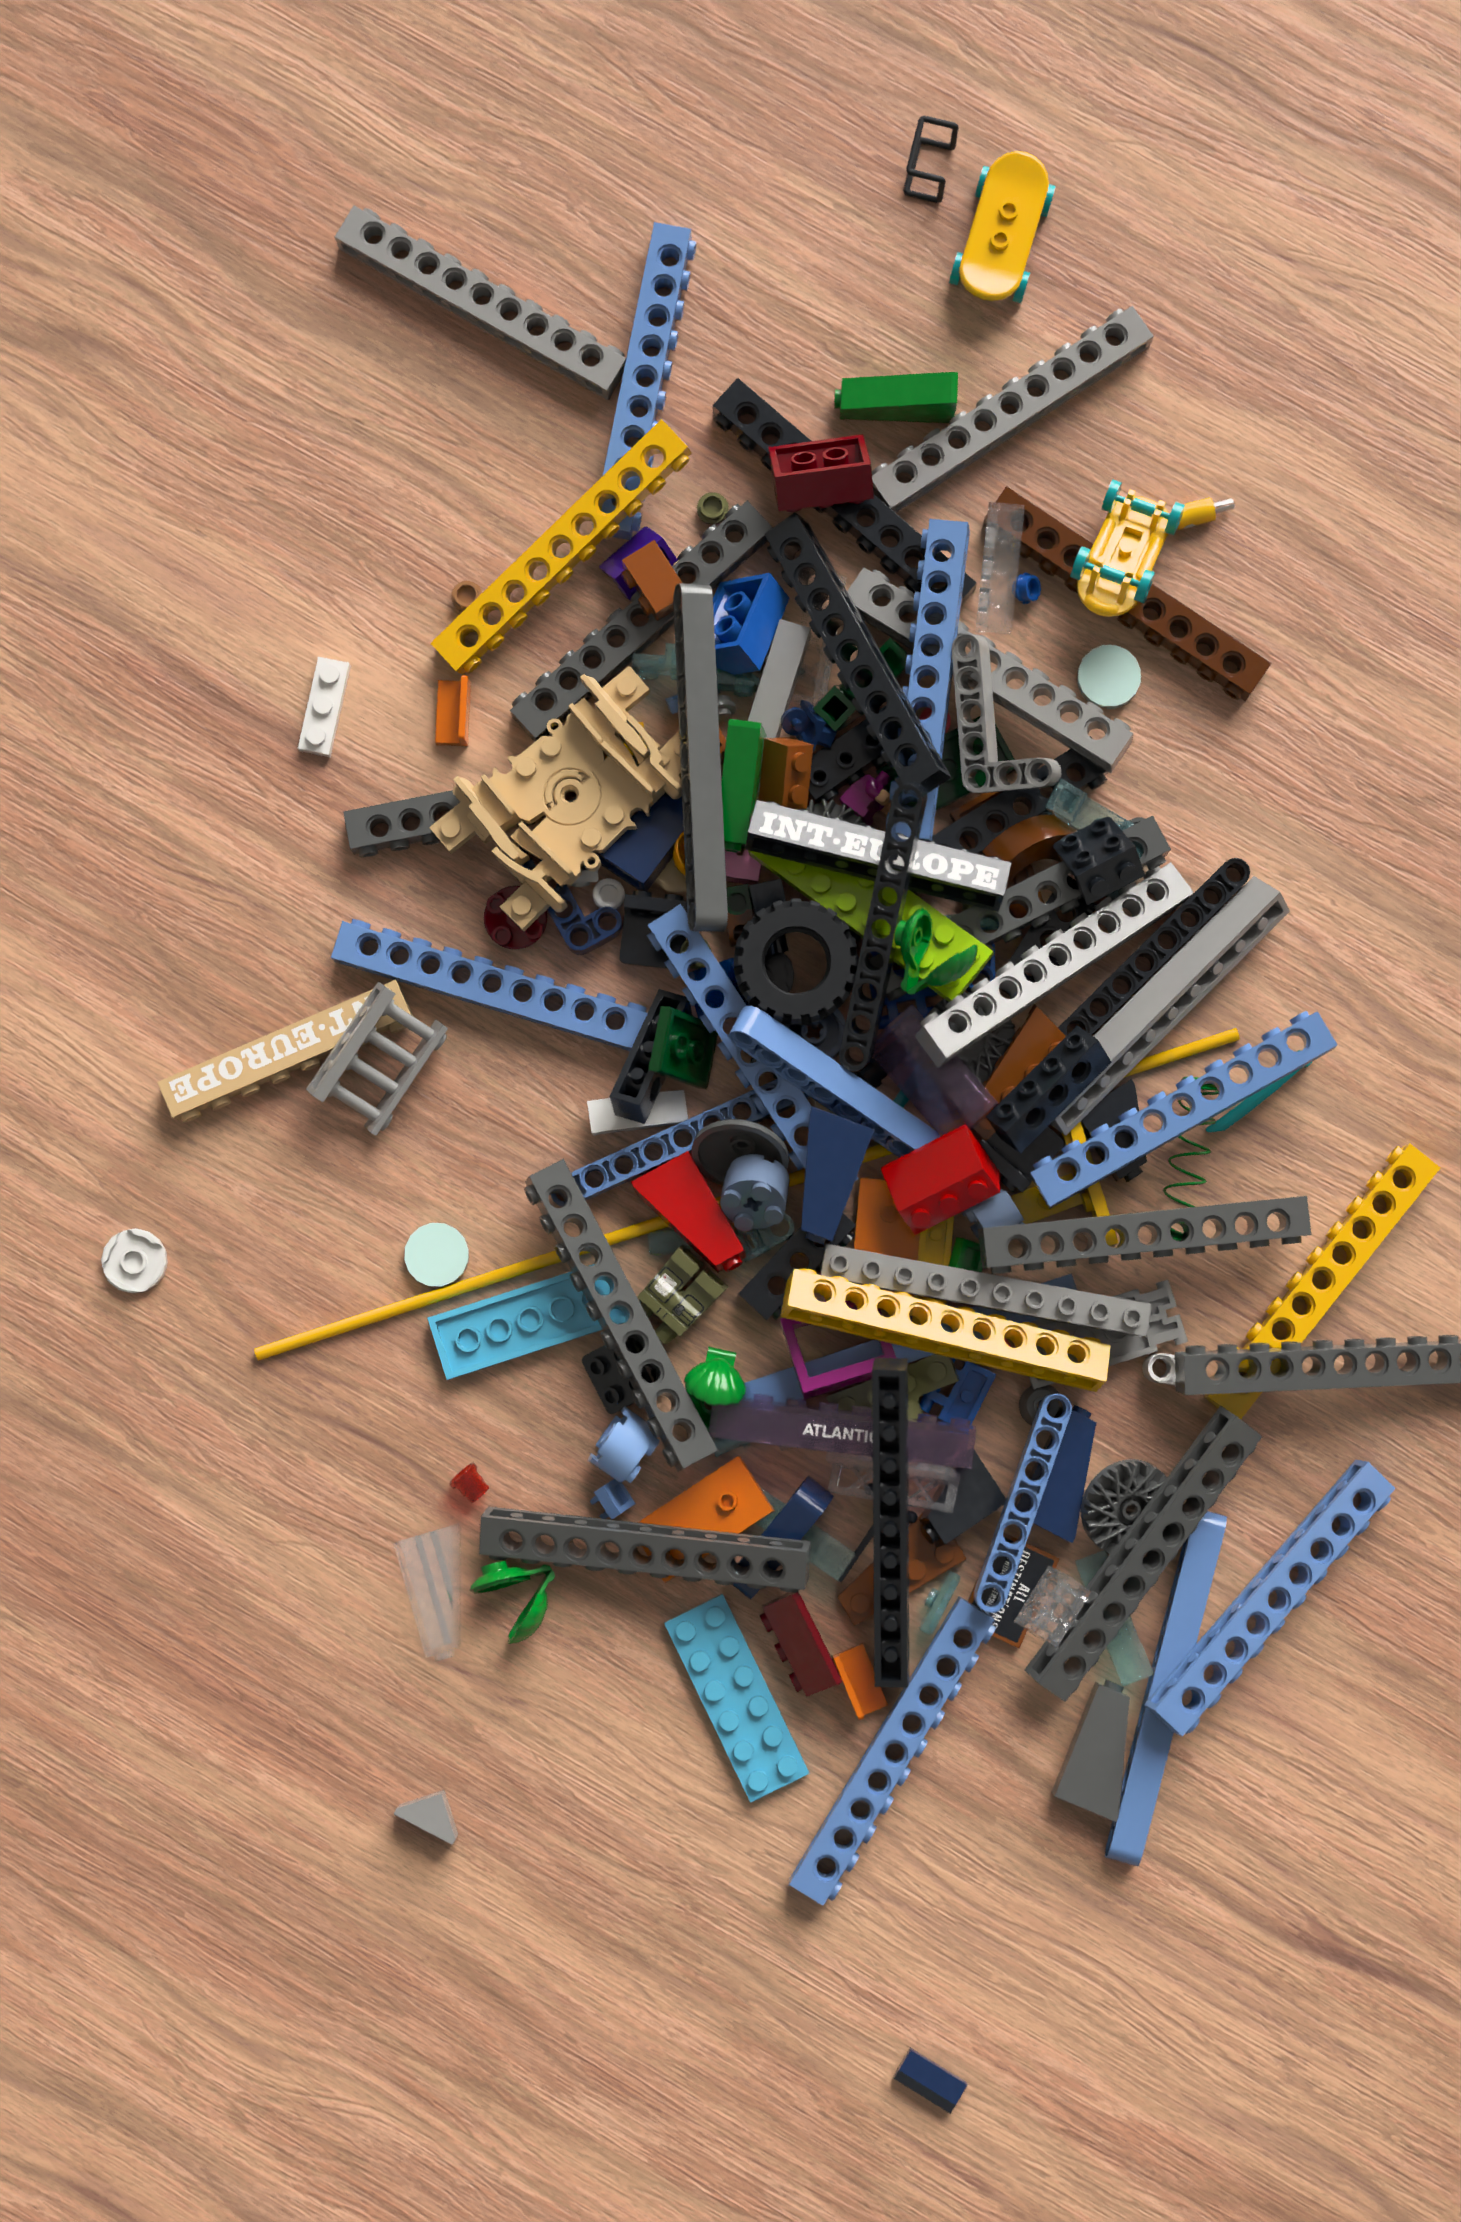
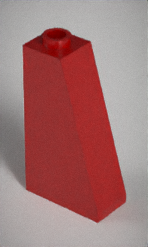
M688 1151L631 1182L637 1196L717 1273L722 1270L730 1272L742 1265V1259L746 1258L745 1250Z

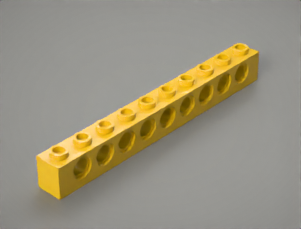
M661 419L430 644L456 672L462 675L465 672H473L481 664L482 660L480 658L488 650L494 651L505 640L503 635L511 628L516 629L521 626L528 617L526 613L533 606H541L550 597L551 593L549 591L557 583L560 585L565 583L573 575L574 571L572 569L580 561L586 562L597 551L595 546L604 538L608 540L620 529L618 524L626 516L630 518L638 513L643 507L642 501L650 493L652 495L657 494L665 486V479L673 471L677 473L688 464L690 460L688 457L692 454L688 446ZM662 454L664 459L659 467L651 468L648 466V461L652 455ZM630 477H640V484L635 490L629 491L625 489V483ZM607 499H616L617 506L615 510L611 513H604L602 511L603 503ZM585 521H592L594 524L592 532L585 536L580 535V525ZM563 543L570 544L569 554L564 558H558L556 556L558 546ZM545 565L547 567L545 578L534 580V570L538 566ZM519 587L523 588V599L517 603H512L510 599L512 591ZM493 610H500V621L495 625H489L487 620L489 613ZM470 632H477V643L472 647H466L465 637Z
M1412 1144L1404 1145L1402 1148L1396 1146L1385 1160L1389 1164L1382 1173L1376 1171L1365 1186L1369 1190L1362 1198L1356 1196L1348 1205L1345 1211L1349 1215L1342 1223L1339 1221L1335 1222L1325 1236L1329 1240L1322 1249L1317 1246L1305 1260L1309 1265L1302 1274L1297 1271L1285 1285L1289 1290L1283 1298L1280 1299L1277 1296L1265 1310L1269 1315L1263 1323L1256 1322L1245 1335L1249 1340L1242 1349H1249L1250 1343H1269V1348H1281V1342L1296 1341L1302 1343L1441 1167ZM1396 1171L1403 1173L1406 1177V1185L1403 1189L1396 1187L1393 1183L1392 1178ZM1376 1196L1382 1197L1386 1202L1387 1207L1383 1214L1377 1213L1373 1208L1372 1203ZM1356 1221L1362 1222L1366 1226L1367 1233L1363 1239H1359L1353 1234L1352 1227ZM1336 1246L1342 1247L1346 1251L1347 1258L1343 1264L1336 1263L1332 1257V1252ZM1317 1271L1322 1272L1327 1279L1326 1286L1322 1290L1317 1289L1312 1282V1277ZM1297 1296L1303 1298L1307 1304V1309L1302 1315L1295 1313L1292 1308V1302ZM1276 1322L1283 1323L1287 1329V1334L1282 1340L1276 1339L1272 1334V1327ZM1279 1358L1274 1359L1270 1365L1272 1374H1276L1280 1370L1281 1362ZM1247 1359L1243 1360L1238 1367V1371L1243 1375L1249 1370ZM1262 1392L1205 1394L1204 1397L1217 1408L1222 1406L1242 1419Z
M794 1269L786 1282L781 1317L1093 1392H1097L1107 1381L1111 1345L1101 1343L1099 1339L1094 1337L1079 1338L1069 1335L1064 1330L1055 1329L1050 1331L1038 1328L1036 1324L1031 1322L1017 1323L1009 1321L1002 1315L975 1313V1310L969 1307L954 1308L946 1306L943 1302L935 1299L921 1300L913 1298L911 1294L906 1292L892 1293L884 1291L873 1284L859 1285L850 1283L846 1278L840 1276L825 1277L817 1275L811 1269ZM813 1293L823 1295L826 1302L818 1301ZM845 1301L855 1303L858 1310L850 1309ZM877 1308L886 1310L890 1317L881 1316ZM909 1316L918 1318L921 1325L912 1323ZM941 1323L949 1325L953 1333L946 1332L942 1328ZM972 1331L981 1333L984 1340L977 1339ZM1004 1338L1010 1339L1016 1348L1009 1347L1005 1343ZM1036 1346L1042 1347L1046 1351L1047 1356L1040 1354ZM1067 1353L1074 1355L1078 1363L1072 1362L1068 1358Z

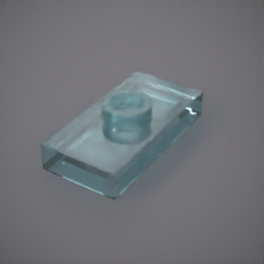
M947 1570L938 1590L935 1588L931 1589L924 1603L928 1609L918 1627L921 1631L929 1635L934 1633L961 1579L960 1575Z

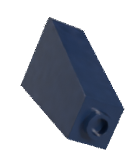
M665 792L650 807L649 817L642 811H638L631 816V821L636 824L637 829L627 830L605 853H596L601 861V865L636 889L648 891L673 858L674 844L684 831L682 796L679 799H672Z
M813 1106L809 1116L801 1230L807 1232L805 1238L824 1245L825 1239L833 1241L874 1129Z
M1074 1405L1071 1410L1066 1430L1033 1524L1070 1543H1073L1076 1537L1096 1422L1089 1419L1092 1413L1077 1405ZM1051 1434L1043 1449L1051 1446L1053 1440ZM1035 1463L1028 1479L1036 1480L1040 1477L1042 1469L1039 1463ZM1020 1493L1015 1503V1508L1022 1512L1026 1511L1031 1505V1499L1026 1493Z

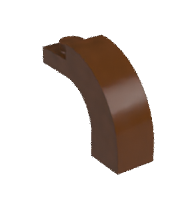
M1056 815L1034 816L1006 829L988 844L982 852L986 857L994 856L1011 863L1007 887L1022 869L1033 862L1042 859H1053L1061 862V858L1054 850V843L1061 840L1064 836L1077 831L1065 818Z

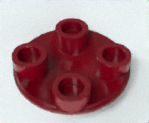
M509 886L497 891L488 898L484 911V925L490 938L498 945L513 950L524 949L533 945L543 935L547 925V910L525 931L501 910L500 906L520 886Z

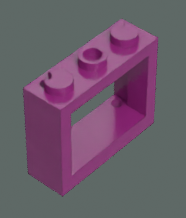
M845 1301L850 1309L858 1310L855 1303ZM877 1308L879 1314L882 1316L880 1308ZM787 1318L780 1319L781 1329L804 1400L872 1379L874 1358L809 1378L794 1329L811 1324ZM879 1341L883 1355L875 1358H896L892 1343Z

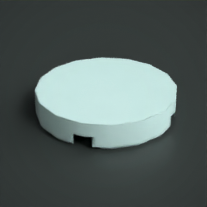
M1102 645L1092 649L1083 657L1078 669L1077 685L1082 696L1088 702L1106 709H1115L1127 704L1135 696L1141 683V669L1137 659L1127 649L1117 645Z
M429 1223L419 1227L410 1235L405 1246L404 1261L409 1273L418 1282L430 1287H443L454 1283L464 1274L469 1263V1249L465 1238L456 1228L445 1223Z

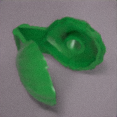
M924 908L917 909L907 921L901 920L895 931V944L901 947V954L905 963L904 980L901 982V987L908 994H915L927 988L928 985L943 986L961 978L969 971L978 953L977 944L961 953H956L918 982L920 964L932 937V918L928 910Z
M713 1347L708 1348L706 1361L695 1366L686 1374L684 1382L686 1391L708 1432H721L728 1426H732L742 1409L740 1401L746 1393V1386L738 1371L734 1369L736 1352ZM704 1402L710 1405H717V1407L713 1410H708Z
M506 1561L482 1566V1576L470 1587V1591H473L474 1594L496 1591L530 1580L531 1577L545 1574L508 1635L509 1644H517L526 1640L536 1632L543 1621L548 1604L545 1588L555 1578L554 1571L547 1564L534 1570L519 1567L508 1568Z

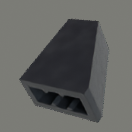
M1132 1079L1107 1094L1080 1121L1088 1140L1092 1138L1090 1132L1106 1123L1110 1128L1121 1122L1118 1117L1126 1111L1135 1107L1139 1112L1136 1088ZM1119 1132L1115 1135L1114 1139L1118 1147L1126 1149L1132 1146L1133 1138L1129 1133ZM1094 1148L1102 1161H1104L1103 1151L1099 1148ZM1146 1155L1111 1174L1115 1181L1124 1177L1126 1182H1129L1141 1174L1143 1171L1140 1166L1147 1162Z
M973 1447L967 1448L957 1455L919 1519L923 1525L921 1531L930 1544L935 1543L936 1547L946 1545L1005 1504L1006 1497Z

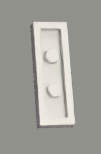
M318 657L298 744L299 751L331 757L350 672V663Z

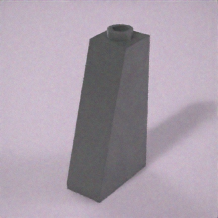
M1105 1680L1104 1685L1095 1682L1051 1792L1055 1797L1116 1822L1119 1816L1130 1697L1122 1693L1123 1686Z

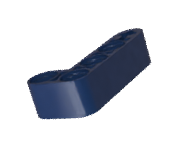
M519 847L520 850L529 856L528 852ZM531 858L522 864L524 868L533 870L536 867ZM557 883L553 890L566 904L573 907V912L567 918H560L551 906L547 911L572 953L576 955L588 954L620 935L623 923L620 913L616 909L605 906L584 916L567 884L560 886ZM603 917H614L617 920L616 926L609 931L601 929L599 922ZM578 931L587 933L589 936L587 943L583 946L572 944L571 938L574 933Z
M808 1475L760 1536L801 1540L822 1515L834 1496ZM744 1557L737 1563L742 1567L750 1565L749 1561ZM776 1560L767 1561L768 1566L773 1570H776L781 1565ZM734 1582L732 1584L750 1600L760 1590L750 1588L744 1583Z

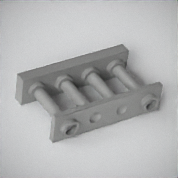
M380 982L376 984L306 1088L312 1096L321 1102H324L327 1096H334L367 1117L368 1121L364 1127L375 1136L380 1130L383 1131L388 1127L393 1117L391 1113L433 1050H438L443 1045L446 1039L445 1032L448 1029L436 1019L431 1027H428L396 1006L393 1000L395 993ZM381 1015H388L423 1038L413 1054L376 1031L375 1024ZM363 1042H370L404 1064V1067L394 1081L358 1058L357 1051ZM345 1069H352L386 1091V1094L376 1108L339 1085L340 1081L338 1079Z

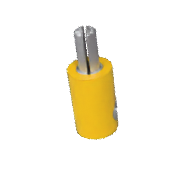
M1209 497L1185 503V509L1177 530L1215 521L1217 513L1234 509L1235 504L1224 506L1234 503L1233 499L1213 503Z

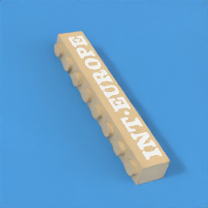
M397 980L384 984V986L395 993L393 997L394 1004L413 1016ZM372 990L157 1082L172 1118L176 1120L182 1119L184 1123L192 1121L201 1116V1110L211 1106L213 1110L222 1108L230 1104V1098L242 1093V1096L246 1097L260 1091L259 1085L272 1081V1084H277L290 1078L289 1073L301 1068L302 1071H307L320 1065V1059L329 1056ZM381 1015L375 1024L378 1033L389 1029L391 1033H395L406 1028L388 1015ZM363 1042L362 1046L370 1044V1042Z

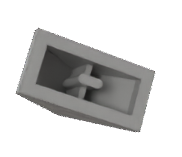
M445 1790L402 1803L394 1812V1815L453 1845L458 1836Z

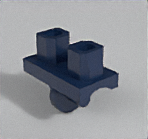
M801 700L800 708L793 707L783 713L780 721L781 727L787 734L796 736L800 741L812 744L813 752L817 744L830 748L837 731H834L813 710L814 706L811 702Z

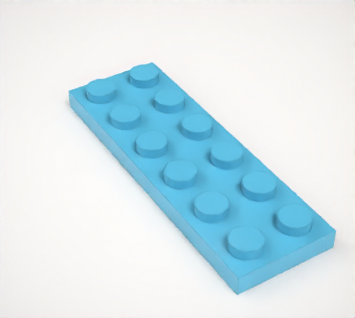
M572 1271L428 1317L427 1319L446 1379L450 1380L603 1330L598 1320L593 1321L585 1307L588 1301L583 1291L578 1292L570 1279ZM595 1281V1290L599 1294L608 1295L610 1293V1286L606 1281ZM612 1309L610 1311V1318L614 1323H625V1315L621 1310Z
M721 1594L664 1622L750 1803L810 1774L724 1595Z

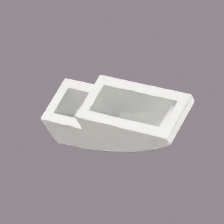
M684 1090L659 1092L645 1124L616 1116L610 1098L587 1101L592 1135L667 1126L688 1120Z

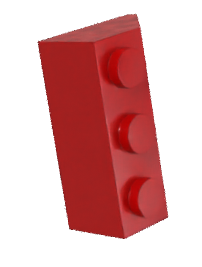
M966 1124L881 1167V1172L896 1208L915 1235L1000 1193L999 1170Z

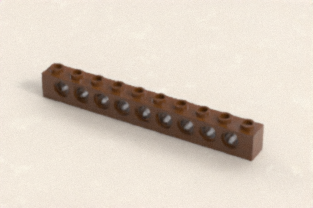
M1006 486L985 516L983 526L986 528L985 531L995 540L1001 541L1003 539L1012 545V550L1022 558L1027 559L1030 557L1039 563L1038 567L1044 573L1050 576L1057 575L1063 579L1066 587L1078 594V580L1070 577L1073 567L1066 565L1063 558L1069 555L1076 557L1081 546L1091 549L1093 543ZM1017 520L1022 521L1026 524L1027 529L1023 532L1015 531L1011 527V523ZM1047 538L1053 543V547L1051 549H1042L1038 545L1037 540ZM1154 584L1151 585L1144 603L1137 602L1131 610L1119 615L1117 618L1125 627L1129 629L1135 627L1142 632L1144 638L1150 644L1156 647L1161 645L1169 650L1171 657L1177 662L1184 665L1188 663L1196 668L1197 674L1208 682H1213L1214 680L1223 686V691L1235 700L1241 698L1246 701L1272 664ZM1146 608L1154 609L1158 613L1159 618L1149 620L1144 616L1143 610ZM1179 626L1184 630L1185 636L1176 638L1171 635L1169 628ZM1200 643L1208 645L1211 649V655L1203 656L1199 654L1196 650V645ZM1231 661L1235 663L1238 672L1234 674L1226 672L1223 668V662Z

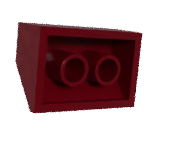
M863 434L768 447L775 498L779 512H797L802 508L809 507L828 508L838 503L849 502L857 504L868 499H874L871 462Z
M799 1591L787 1592L762 1605L764 1613L759 1616L768 1633L774 1630L779 1640V1643L775 1644L774 1647L782 1663L787 1660L789 1661L794 1671L789 1674V1677L797 1692L803 1690L806 1697L843 1682Z

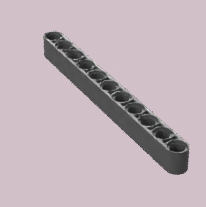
M678 583L674 589L673 606L688 926L690 931L724 932L728 921L713 593L710 585Z

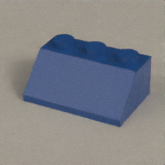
M771 573L719 583L713 597L716 668L734 675L760 671L773 641L779 620L783 617L790 599Z

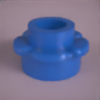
M1029 573L1018 575L1012 587L1014 596L1022 604L1036 601L1041 593V584L1038 577Z

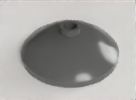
M743 1119L721 1120L704 1127L698 1132L693 1141L692 1159L699 1171L709 1180L723 1186L725 1174L730 1168V1164L740 1156L748 1154L763 1155L764 1160L772 1163L776 1160L786 1170L788 1169L789 1152L784 1142L770 1129L756 1122Z

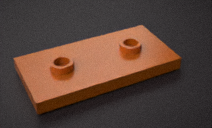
M860 1178L853 1249L918 1261L920 1233L915 1235L899 1214L886 1181ZM881 1289V1290L888 1291V1292H892V1293L896 1292V1291Z
M737 1456L637 1523L741 1534L775 1512L741 1456ZM642 1546L647 1556H651L650 1549ZM676 1549L669 1550L673 1558L678 1560L684 1559L681 1551ZM703 1553V1559L710 1555V1553ZM669 1575L666 1578H662L664 1583H667L676 1576Z

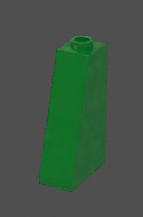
M958 372L842 378L841 389H835L834 408H839L840 419L949 423L955 416L957 407Z
M729 719L722 773L725 851L741 853V849L746 846L747 834L758 796L764 738H766L765 730L760 722Z

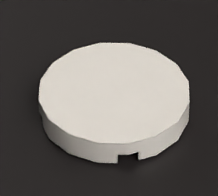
M136 1228L114 1235L104 1247L101 1258L102 1268L108 1282L118 1290L129 1293L146 1292L155 1287L165 1275L168 1264L166 1249L160 1239L148 1231Z

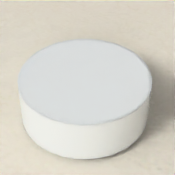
M611 878L599 881L593 889V899L598 908L607 906L616 910L619 909L625 899L623 886L617 880Z

